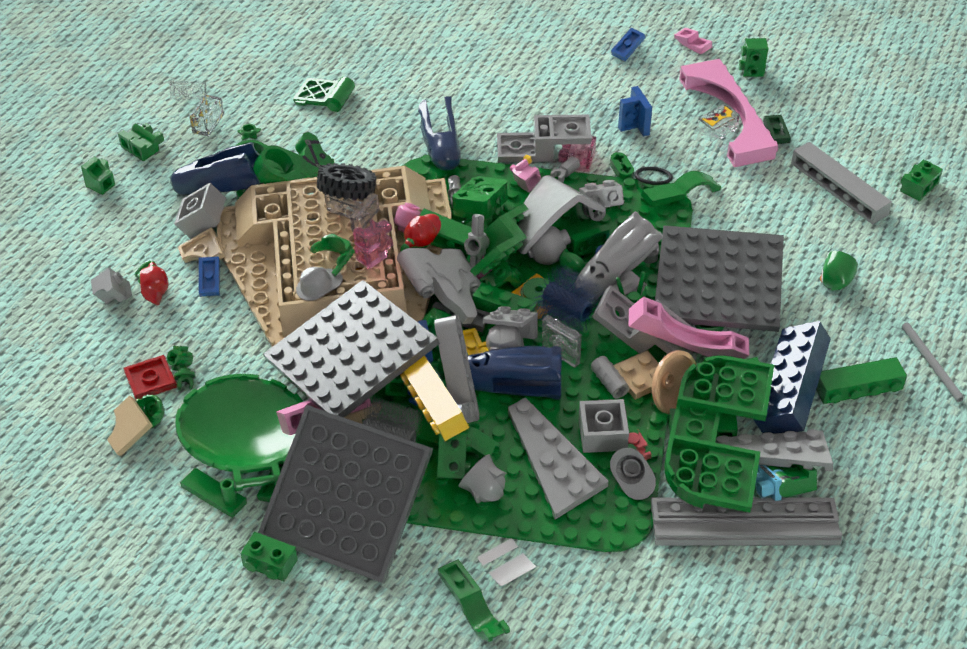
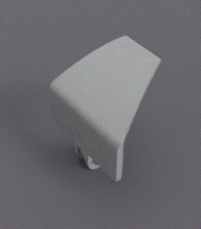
M546 175L536 184L524 202L529 210L524 213L525 218L517 225L527 238L522 242L524 246L518 251L526 254L548 228L578 202L582 203L583 213L594 221H600L605 217L606 208L552 176Z

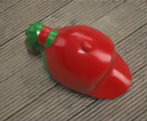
M436 214L414 217L404 229V244L401 246L400 252L408 248H427L441 229L439 217Z
M149 260L144 262L134 275L139 278L138 282L141 285L142 296L147 301L158 306L168 289L169 280L165 270L158 267L155 261Z

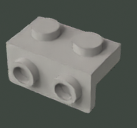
M614 180L603 181V184L600 185L588 183L585 184V187L579 188L580 193L593 199L605 208L624 204L622 185L614 182Z

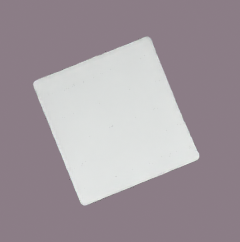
M509 539L478 556V560L484 566L518 546L513 539ZM522 553L489 572V574L500 586H504L534 569L536 565Z

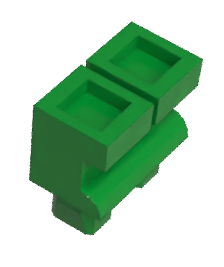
M134 123L132 130L129 132L122 130L118 133L120 146L143 162L160 151L159 144L164 142L163 133L159 130L153 133V129L148 123L142 126Z

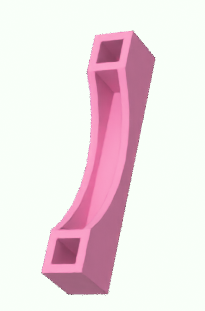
M642 297L629 308V327L707 357L731 356L745 359L749 356L748 337L733 331H707L687 326L671 317L661 303L646 297Z

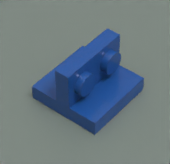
M638 86L631 87L629 98L620 99L618 128L620 132L638 128L644 137L650 135L653 107Z

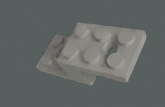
M589 114L534 115L533 132L497 133L498 163L521 162L525 155L531 156L532 162H553L554 145L591 144L592 136Z
M611 285L605 290L592 317L639 354L645 352L653 345H657L667 354L675 350L688 352L694 360L696 359L698 353L629 327V308L634 303ZM661 303L665 311L671 317L687 326H690L682 318H680L668 307H666L663 303ZM615 310L619 312V316L616 315Z

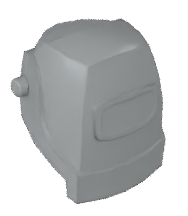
M493 326L489 330L486 339L489 351L524 346L520 330L515 326Z

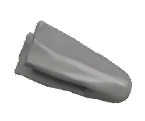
M634 212L614 230L601 249L578 275L580 281L581 279L590 280L593 282V285L597 286L596 288L599 289L595 293L596 295L599 294L595 297L597 299L600 295L604 294L610 285L613 286L617 283V277L621 279L625 273L636 268L653 251L657 250L659 247L657 242L663 238L662 233L658 232L638 212Z

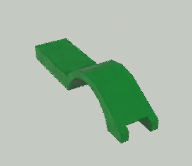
M697 170L683 174L674 183L644 189L641 196L651 207L683 200L693 188L700 185H709L712 193L720 191L722 187L713 180L712 176Z
M421 421L419 427L415 430L417 432L415 443L439 449V434H435L430 423ZM471 426L461 432L467 433L468 438H472L471 450L480 459L490 454L494 463L492 453L494 450H500L498 442Z
M459 559L438 568V575L461 605L467 621L479 637L487 642H491L493 638L510 632V627L504 619L498 621L492 615L480 587Z

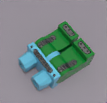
M792 464L790 467L758 465L755 484L756 491L761 498L770 496L775 501L782 500V497L816 491L817 470L814 467L812 470L804 469V466L800 464Z

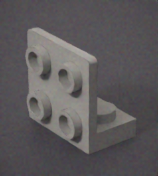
M502 306L483 318V323L517 327L522 338H537L538 313L530 312V309H518L517 311L511 310L510 307Z

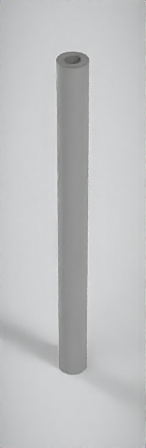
M908 322L902 325L903 330L957 402L963 401L965 398L912 326Z

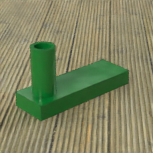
M194 468L180 482L183 489L231 518L247 504V498L235 491L234 482L229 478L219 482L199 469Z

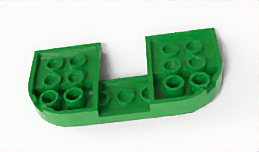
M711 356L704 358V361L697 365L692 364L684 373L664 465L667 483L672 491L683 501L699 508H703L704 504L751 513L761 452L715 443L721 413L762 421L766 420L774 364L731 356Z

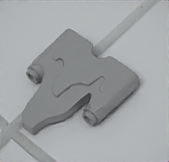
M408 248L398 254V263L420 296L429 298L435 294L444 306L455 313V315H458L462 324H471L477 311L472 298L481 283L477 276L474 277L470 272L472 267L460 249H442L440 255H436L428 249Z

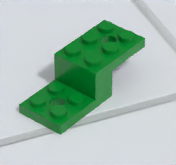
M524 203L498 217L484 230V233L489 238V247L486 249L485 257L470 270L474 277L480 273L483 275L487 274L491 269L493 270L504 261H507L513 252H517L524 246L522 242L527 236L517 225L525 218L524 213L529 210Z

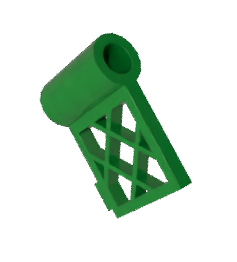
M342 77L339 81L307 78L294 96L293 101L296 105L327 106L330 111L339 112L355 89V83L348 77Z

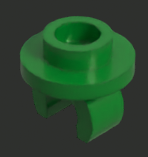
M189 368L179 369L174 374V379L178 381L177 389L181 390L182 382H187L189 390H191L194 386L195 372Z

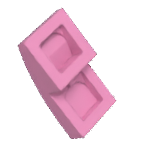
M684 28L674 34L677 41L696 53L703 54L712 48V41L699 38V33L696 30Z

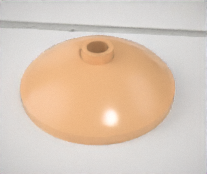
M675 350L668 353L655 369L652 379V396L656 407L665 414H669L670 408L676 409L682 377L692 364L696 365L694 358L688 352Z

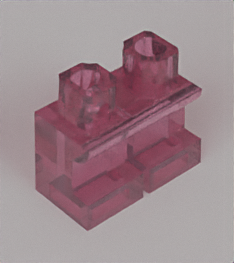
M592 136L591 144L562 145V150L560 149L558 162L564 163L573 156L580 161V167L576 170L589 172L596 150V136Z
M371 219L370 226L362 229L358 227L353 230L356 260L367 268L371 269L388 257L387 249L393 246L392 238L387 235V233L392 231L391 223L385 219L378 223Z

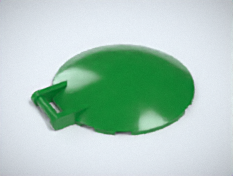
M230 374L206 381L205 385L197 390L194 388L183 398V403L176 413V433L181 445L195 459L210 467L231 472L236 492L243 491V488L269 484L276 486L280 475L278 465L285 462L295 435L290 436L282 432L276 412L302 403L303 400L297 393L293 394L289 391L287 385L271 379V381L260 379L259 375ZM270 470L271 473L268 476L241 478L242 473Z

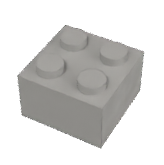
M211 183L205 185L182 199L174 225L190 239L211 227H216L220 222L226 197Z
M624 399L580 401L579 426L583 453L618 451L622 448H628L629 429Z

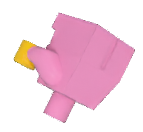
M525 155L523 161L517 165H511L510 171L513 173L518 185L530 193L541 180V176L537 167L529 166L532 163L531 156Z

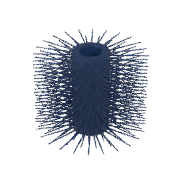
M558 270L559 280H556L554 277L553 282L551 280L548 285L545 284L546 288H544L543 295L538 296L542 297L545 301L542 307H540L543 310L546 308L542 317L544 321L548 320L555 323L554 326L560 321L562 323L560 328L562 327L561 330L566 331L567 326L569 327L568 330H570L572 324L575 326V330L576 324L580 325V322L584 324L587 319L589 320L590 314L595 312L592 309L597 306H593L595 304L592 302L596 294H590L593 287L589 290L588 281L583 280L581 282L580 277L576 276L579 279L575 284L574 279L576 277H573L574 274L569 273L567 275V271H565L561 277ZM553 314H554V317L557 316L554 321H553V319L550 320V319L553 317Z

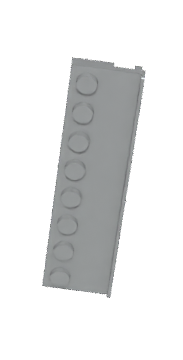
M681 498L651 499L655 545L657 546L840 545L842 541V532L839 529V518L834 498H782L779 501H775L772 498H753L751 513L704 504L703 508L688 504Z

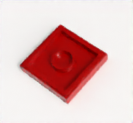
M164 355L123 368L135 400L142 399L146 395H157L177 388L176 381Z

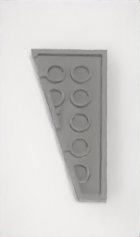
M526 398L508 407L509 417L520 436L521 444L527 452L528 460L538 483L542 486L545 499L552 509L554 519H557L608 487L609 481Z
M811 429L807 432L787 431L778 434L767 432L761 435L742 434L734 437L718 436L715 443L760 451L759 465L790 467L792 464H800L804 466V469L812 470L813 466L825 467V471H833V461L823 430Z

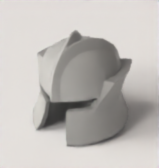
M488 454L469 470L459 483V487L469 491L477 504L481 501H497L504 494V476L507 473L497 468L492 461L491 455Z

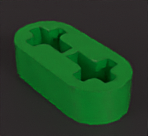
M621 152L613 153L610 157V166L616 176L623 179H633L634 167L627 156Z

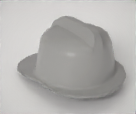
M310 267L304 270L300 276V282L296 287L297 295L303 300H317L341 285L343 281L341 273L339 272L334 277L331 273L334 269Z
M633 448L618 450L610 461V469L613 476L628 497L636 500L648 498L656 486V478L643 455Z

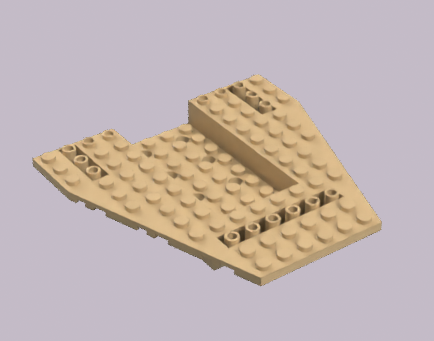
M406 166L371 170L372 173L376 174L375 193L372 197L364 198V200H359L358 198L357 200L350 198L349 200H344V198L338 199L336 196L331 197L329 194L325 195L317 189V177L252 185L235 202V206L224 207L220 216V222L217 225V238L225 255L222 259L271 347L362 280L416 322L422 320L426 315L430 297L423 298L418 294L397 261L400 248L404 244V232L397 229L398 226L394 223V217L398 207L405 205V202L418 206L420 212L425 208L452 219L445 179L426 180L425 177ZM328 234H335L350 241L355 253L340 271L343 278L341 285L317 300L307 301L299 298L296 287L300 282L302 272L310 267L334 269L337 266V258L341 255L327 250L312 253L310 251L311 246L321 241V238ZM431 244L425 248L436 255H440L442 250Z

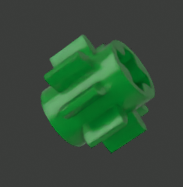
M173 346V350H170L167 354V363L172 365L171 370L178 371L192 365L193 353L188 351V346Z

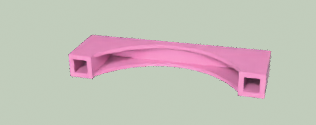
M720 59L681 66L679 80L685 90H696L717 97L730 105L741 118L743 130L728 145L727 157L734 167L775 159L776 152L778 151L777 142L774 141L770 131L766 129L762 119L758 117L755 109L748 102V98L744 96L740 86L736 84L734 77L730 75L726 65Z

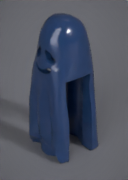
M444 97L448 131L434 134L426 99L422 100L418 112L421 116L420 128L428 155L434 166L443 171L453 170L460 164L461 151L452 110V97Z
M252 142L223 149L175 170L170 177L171 186L177 194L188 196L209 183L220 193L248 189L252 185H260L253 168L259 153L255 150L254 143Z
M521 346L468 355L473 385L476 391L517 396L548 397L555 400L561 399V347Z

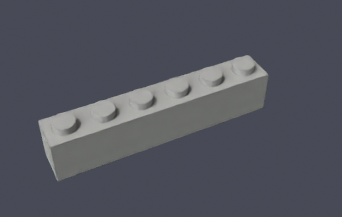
M808 142L793 151L791 161L793 166L872 225L889 215L892 204L891 200L814 144Z

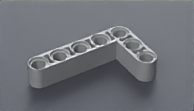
M458 315L436 319L435 330L440 343L439 350L448 392L462 411L467 423L478 421L479 409L460 319Z

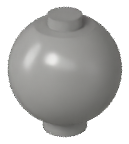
M550 226L527 252L528 257L543 265H551L558 262L561 253L566 249V245L571 244L566 229L559 230L555 226Z

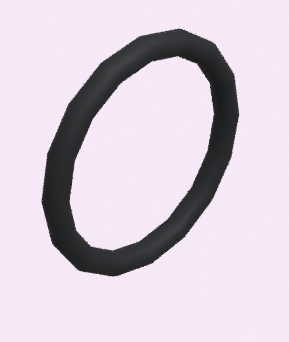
M642 167L637 169L634 174L638 181L649 185H664L673 180V175L669 171L659 167ZM642 171H659L667 174L669 178L664 181H649L641 178L638 174Z

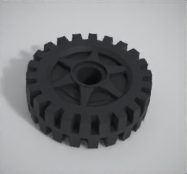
M333 163V165H322L318 170L317 189L325 195L329 194L331 197L336 196V198H344V200H349V198L352 200H357V198L364 200V198L372 197L375 193L376 174L372 173L371 170H367V168H361V166L357 165L353 166V164L345 165V163H341L339 165Z

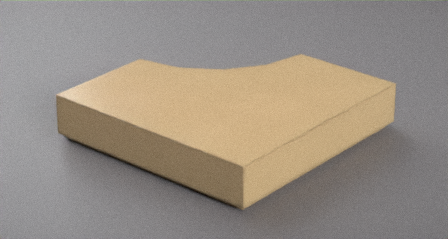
M212 227L178 246L185 263L199 260L200 257L219 256V259L225 257Z
M128 396L113 410L116 416V423L112 434L107 439L119 456H122L153 426L131 396Z

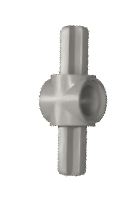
M474 214L472 216V232L468 233V239L464 243L465 250L470 255V266L472 268L482 260V256L486 254V249L489 247V238L484 233V216L481 214Z

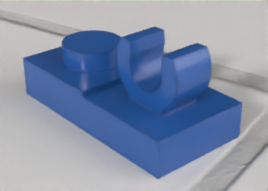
M630 28L613 47L611 55L625 62L646 38L645 34Z
M219 256L199 258L200 297L220 296Z

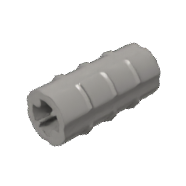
M600 356L592 362L591 369L613 398L619 399L627 394L629 385L606 356Z

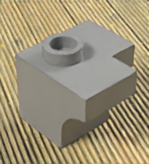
M107 268L91 280L93 295L106 304L114 299L122 302L124 299L127 300L132 296L130 282L123 278L119 272H115L111 268Z

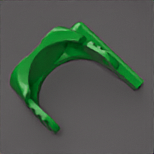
M328 234L322 237L321 241L314 243L310 248L312 253L327 250L341 254L337 258V266L331 272L334 277L338 275L355 253L350 241L335 234Z

